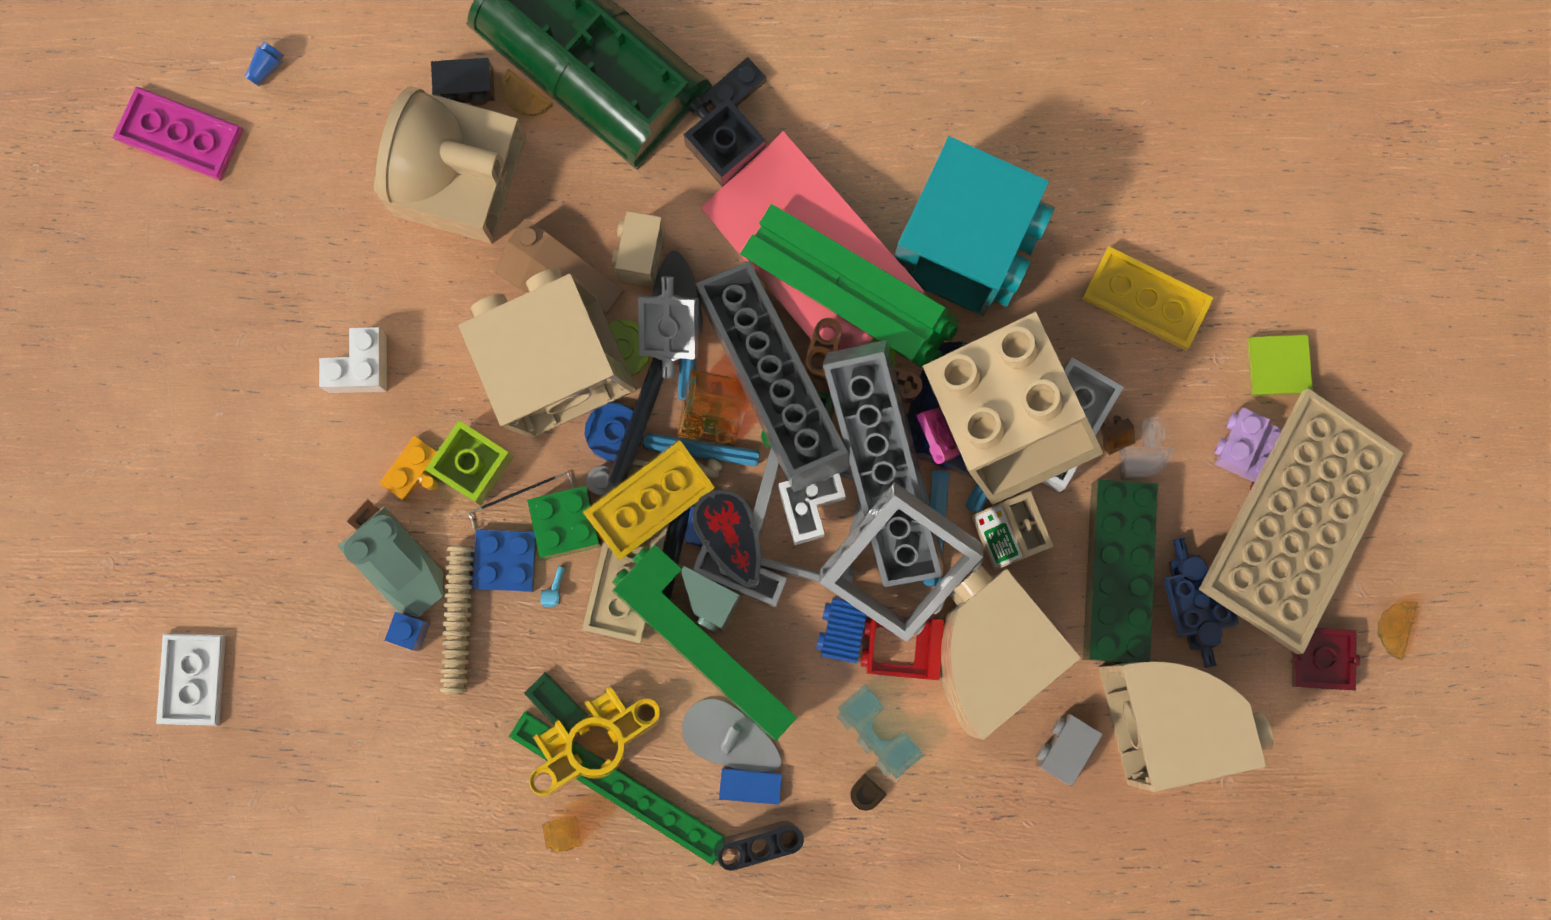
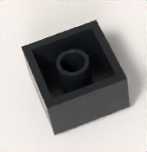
M729 98L684 133L685 146L722 187L766 147V140Z

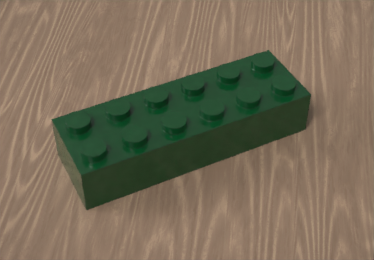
M1099 479L1091 484L1083 660L1115 663L1150 662L1158 484Z

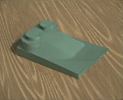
M386 506L382 507L338 544L347 560L361 571L398 612L419 617L445 595L443 589L444 571Z

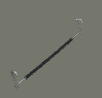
M567 471V472L562 473V474H560V475L551 477V478L546 479V480H544V481H542V482H539V483H537V484H534V485H532V486H530V487H527V488H525V489H522V490H520V491H518V492H515V493H513V494H510V495H508V496H506V497H503V498L498 499V500H496V501H494V502H491V503H489V504H486V505L482 506L481 508H478V509H476V510H473V511L469 512L468 515H469V517H470V519H471V522H472V524H473V529L476 530V526H475L474 521H473V519H472V517H471V515H470L471 513L476 512V511L481 510V509H484V508H487V507H489V506H492V505H494V504H496V503H499V502H501V501H504V500H506V499H508V498H511V497H513V496H516V495H518V494H521V493H523V492H525V491H528V490H530V489H532V488H535V487L540 486V485H542V484H544V483H547V482H549V481H552V480H554L555 478L560 477V476H562V475H565V474L568 475V477H569V479H570V482H571V484H572V487H573V489H574L575 486H574V484H573V482H572V479H571V477H570V475H569V472Z

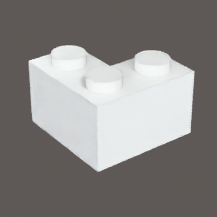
M379 327L349 328V357L319 358V387L327 393L387 392V334Z
M839 473L796 492H793L788 481L779 483L778 488L794 545L824 537V530L817 508L844 501L846 496Z

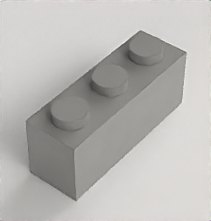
M704 545L693 567V571L717 584L776 608L787 581L785 577L760 568L756 585L745 587L734 581L720 568Z

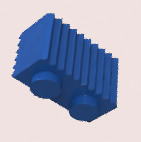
M833 597L831 603H825L822 620L828 622L826 632H819L816 649L822 650L821 657L857 664L866 614L844 599Z

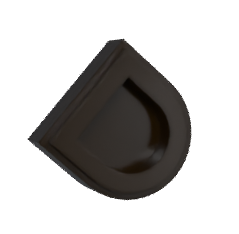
M865 773L856 781L850 791V798L854 806L864 811L875 808L887 795Z

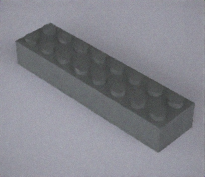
M748 261L696 283L700 302L793 492L849 469L848 452L751 262Z
M887 340L827 353L823 368L845 448L848 452L849 463L864 517L894 482L930 507ZM898 509L871 540L883 586L889 587L943 577L944 558L938 536Z

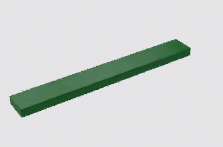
M524 711L508 737L548 761L533 736L536 734L540 736L552 727L528 711ZM574 742L573 755L578 754L583 762L581 766L588 769H601L600 766L606 760ZM617 768L613 773L603 778L593 779L581 775L576 779L711 865L715 863V844L726 836Z

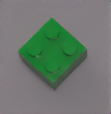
M586 486L527 499L541 559L549 560L602 547L600 535L583 514V511L592 505L590 491Z

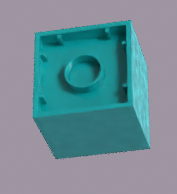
M948 136L898 242L894 257L922 289L983 317L993 301L1007 307L1013 294L1018 290L1031 261L1016 253L1020 250L1028 255L1032 254L1054 212L1055 206L1041 201L1049 181Z

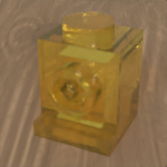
M576 815L547 821L542 824L546 849L551 848V852L558 853L582 846Z

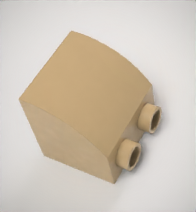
M981 566L976 571L968 574L953 589L956 593L951 592L949 595L956 603V606L946 613L944 617L940 678L948 704L959 724L968 736L984 740L1081 657L1007 569L990 576L984 567Z
M1167 662L1120 663L1098 667L1127 785L1151 792H1158L1266 767L1263 751L1273 748V735L1267 717L1263 712L1252 713L1250 703L1239 692L1222 680L1193 667Z

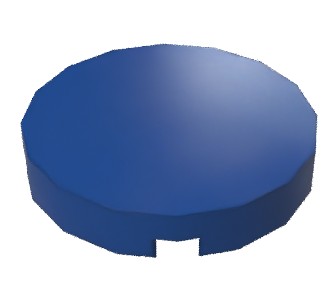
M611 402L595 409L590 414L585 423L584 435L589 448L596 456L606 461H615L633 413L632 408L622 403Z

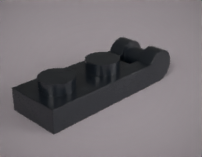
M747 57L705 94L696 98L689 105L688 110L694 116L698 115L702 119L710 113L706 108L709 104L716 108L729 98L737 107L767 82V77Z

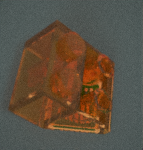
M691 369L683 394L677 436L735 446L749 403L738 378Z

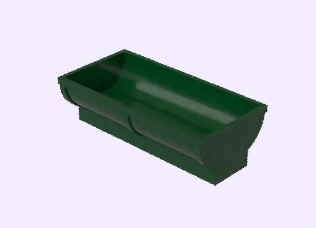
M474 0L468 13V22L466 24L471 30L636 170L690 113L688 110L689 105L712 88V84L706 77L694 70L631 17L623 7L618 6L612 0Z

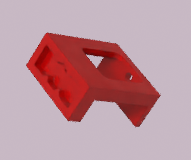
M872 618L865 620L863 637H869L868 649H862L861 667H866L865 674L940 680L944 620H926L925 627L916 635L914 663L910 666L874 661L875 632L877 628L883 626Z

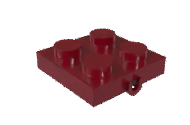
M1316 628L1303 654H1296L1291 651V654H1293V659L1291 660V663H1293L1292 687L1356 691V667L1360 665V656L1356 654L1357 630Z

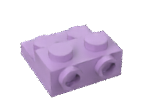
M1242 407L1238 413L1232 412L1225 427L1229 429L1226 439L1221 437L1214 451V454L1218 455L1215 465L1255 482L1282 429L1269 424L1270 419Z

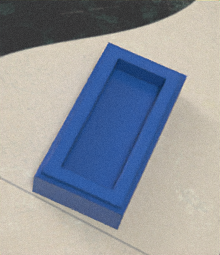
M722 768L719 799L779 805L782 774Z

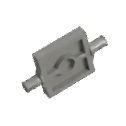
M665 276L661 277V295H642L638 297L639 356H653L662 360V377L673 378L675 377L674 360L680 358L696 359L699 357L698 298H682L674 295V277Z

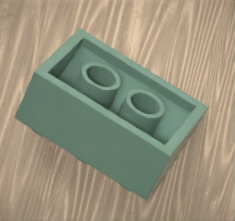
M684 566L681 572L693 612L699 618L697 623L716 633L718 628L724 631L741 600L740 596Z

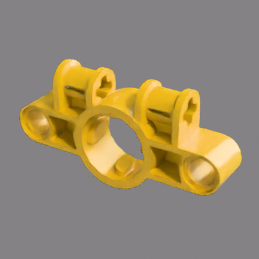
M609 686L604 694L592 702L586 701L584 703L592 717L578 722L569 734L561 722L557 720L554 727L540 736L537 734L533 736L548 760L535 769L529 777V785L533 793L539 797H549L581 775L597 779L613 773L622 762L624 747L658 723L660 717L658 704L651 699H641L626 709L614 690ZM643 707H650L654 710L655 716L650 721H642L637 715L638 711ZM590 727H602L609 730L607 733L612 742L618 743V752L613 761L607 760L600 766L601 769L585 768L581 766L583 762L578 754L573 755V744L576 737L588 733ZM540 775H549L552 778L551 787L547 790L541 791L535 787V781Z

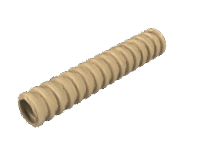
M450 545V547H447L450 556H447L446 559L449 561V565L446 566V570H449V575H446L445 578L448 580V584H445V588L448 589L445 598L448 599L447 603H444V607L447 608V612H444V617H447V619L443 622V626H446V631H443V635L446 638L442 641V645H445V650H442L445 658L441 660V663L444 664V669H441L444 677L440 679V682L443 683V688H440V692H443V694L467 693V688H464V685L468 683V679H465V674H468V669H465V665L469 664V660H466V655H469L466 646L470 645V642L467 641V636H470V632H467V627L471 625L468 622V618L471 617V613H468V608H471L469 599H472V595L469 594L472 585L469 584L470 580H473V576L470 575L473 567L470 566V563L474 561V558L471 557L474 548L466 545Z

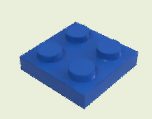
M476 530L472 589L533 592L536 538L534 532Z

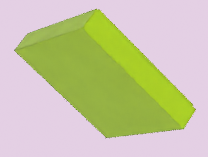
M1308 335L1249 337L1247 339L1252 396L1301 394L1303 390L1308 388L1313 391Z

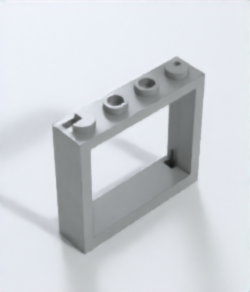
M772 447L752 514L758 538L761 534L780 465ZM849 466V469L839 473L840 477L854 480L851 466ZM859 498L849 535L864 518ZM761 557L762 568L819 583L820 573ZM849 566L841 575L850 583H852L855 567Z
M894 482L822 566L819 583L907 642L914 634L918 635L923 630L926 620L932 614H937L942 609L945 599L951 592L956 593L953 589L964 580L967 574L979 568L983 561L982 543ZM898 509L964 554L906 620L841 576Z

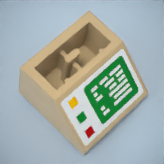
M1031 491L971 516L993 571L1054 547Z

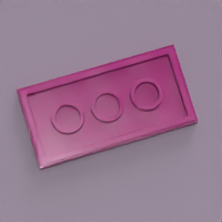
M136 86L112 138L133 148L221 181L244 130L238 125Z

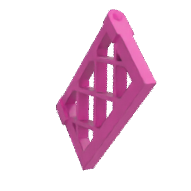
M941 407L916 415L929 443V450L935 463L941 464L961 455Z

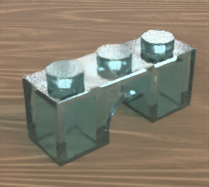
M866 685L861 686L837 707L840 714L836 717L847 730L851 727L854 728L860 736L856 741L867 754L871 750L879 758L875 764L886 777L892 774L897 779L924 756L904 731L890 740H882L875 735L873 731L874 718L885 708Z

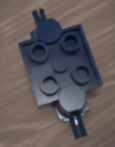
M1185 537L1175 539L1173 542L1177 557L1168 562L1172 577L1163 578L1177 637L1187 636L1190 650L1201 651L1204 668L1217 666L1212 648L1222 643V628L1239 624L1237 614L1199 590L1210 568L1207 569L1200 555H1189Z

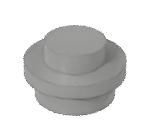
M597 466L588 473L587 486L591 492L603 496L615 488L607 481L611 472L610 468Z

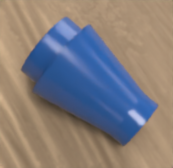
M264 41L261 46L257 45L244 77L260 86L282 64L280 60L284 55Z

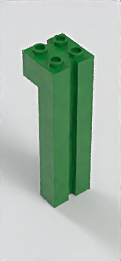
M772 203L759 222L761 227L756 235H751L740 255L876 340H887L889 348L923 370V365L942 356L939 348L944 341H951L958 331L957 325L959 320L944 306Z
M655 544L651 549L645 545L632 560L636 565L630 571L624 568L612 581L616 586L612 592L770 738L777 741L797 717L662 593V590L682 569Z

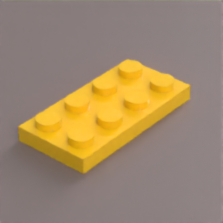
M1108 246L1082 300L1187 351L1211 305L1213 297Z
M677 440L584 510L583 514L617 559L621 560L715 487L682 442Z

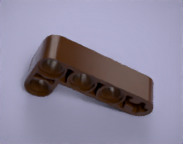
M824 318L817 322L806 359L807 372L812 377L827 381L824 369L814 368L811 361L816 356H823L825 358L827 353L838 351L842 328L839 322L833 318ZM826 327L832 328L836 332V337L832 340H824L819 332ZM894 367L898 384L904 385L906 381H910L911 387L914 388L907 394L903 392L904 387L899 385L903 402L909 403L914 401L922 389L921 378L912 371Z

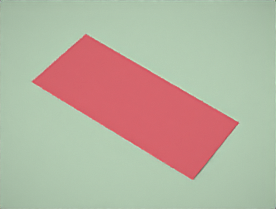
M784 131L701 207L739 254L751 235H756L761 227L759 222L772 203L918 292L925 293L921 286ZM741 255V257H742L746 262L749 261V260H747L745 257H743V256ZM751 262L757 276L810 339H812L817 322L824 318H833L841 325L842 334L838 350L866 345L874 339ZM826 327L819 332L824 340H832L836 337V332L832 328Z

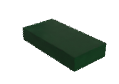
M544 672L524 692L528 699L554 725L559 720L568 734L578 722L588 715L547 672Z

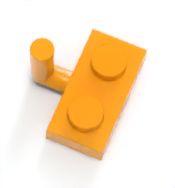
M413 436L379 484L403 501H406L418 483L430 491H436L439 488V483L429 476L425 469L437 451Z

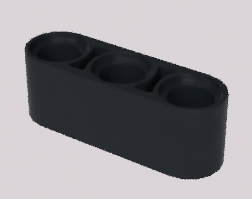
M781 821L720 839L715 844L714 856L724 869L729 871L738 870L799 851L803 846L804 836L802 831L792 822ZM788 830L794 831V839L790 843H781V837L784 832ZM757 839H765L766 845L764 849L760 852H753V842ZM729 847L736 848L737 853L732 860L726 861L722 859L725 849Z

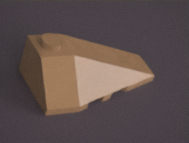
M524 218L507 242L496 270V274L526 292H529L526 281L542 271L558 268L563 276L571 273L597 296L605 314L609 313L624 292L621 287L526 218Z

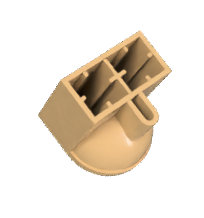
M409 86L396 99L382 133L377 156L374 192L378 194L381 202L394 217L492 244L526 136L518 118L426 93L423 89Z

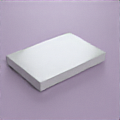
M163 634L156 724L220 725L226 635Z

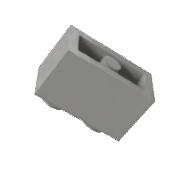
M1066 714L1064 718L1060 716L1051 730L1054 736L1050 743H1044L1036 755L1039 761L1036 766L1072 787L1103 734L1073 715Z

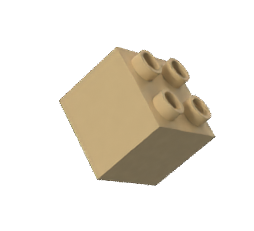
M558 268L542 271L526 281L529 292L509 302L504 294H495L479 300L471 306L474 318L458 325L500 426L529 438H534L637 391L597 296L571 273L563 276Z
M1036 312L923 365L965 465L992 505L1104 454Z

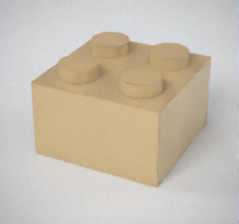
M626 211L625 220L620 219L617 230V237H620L619 248H614L612 255V265L615 266L614 272L617 273L620 282L654 288L665 236L661 217Z

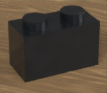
M489 58L431 61L432 95L461 103L470 102L473 105H484L487 101H495L493 66Z

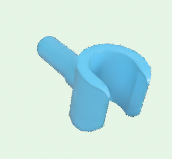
M558 566L552 589L542 590L541 604L543 607H555L559 604V588L565 571L564 567Z

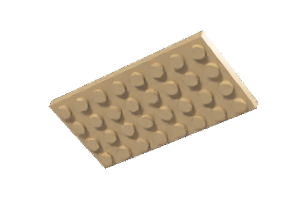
M1309 388L1303 390L1199 590L1294 653L1303 654L1403 452Z

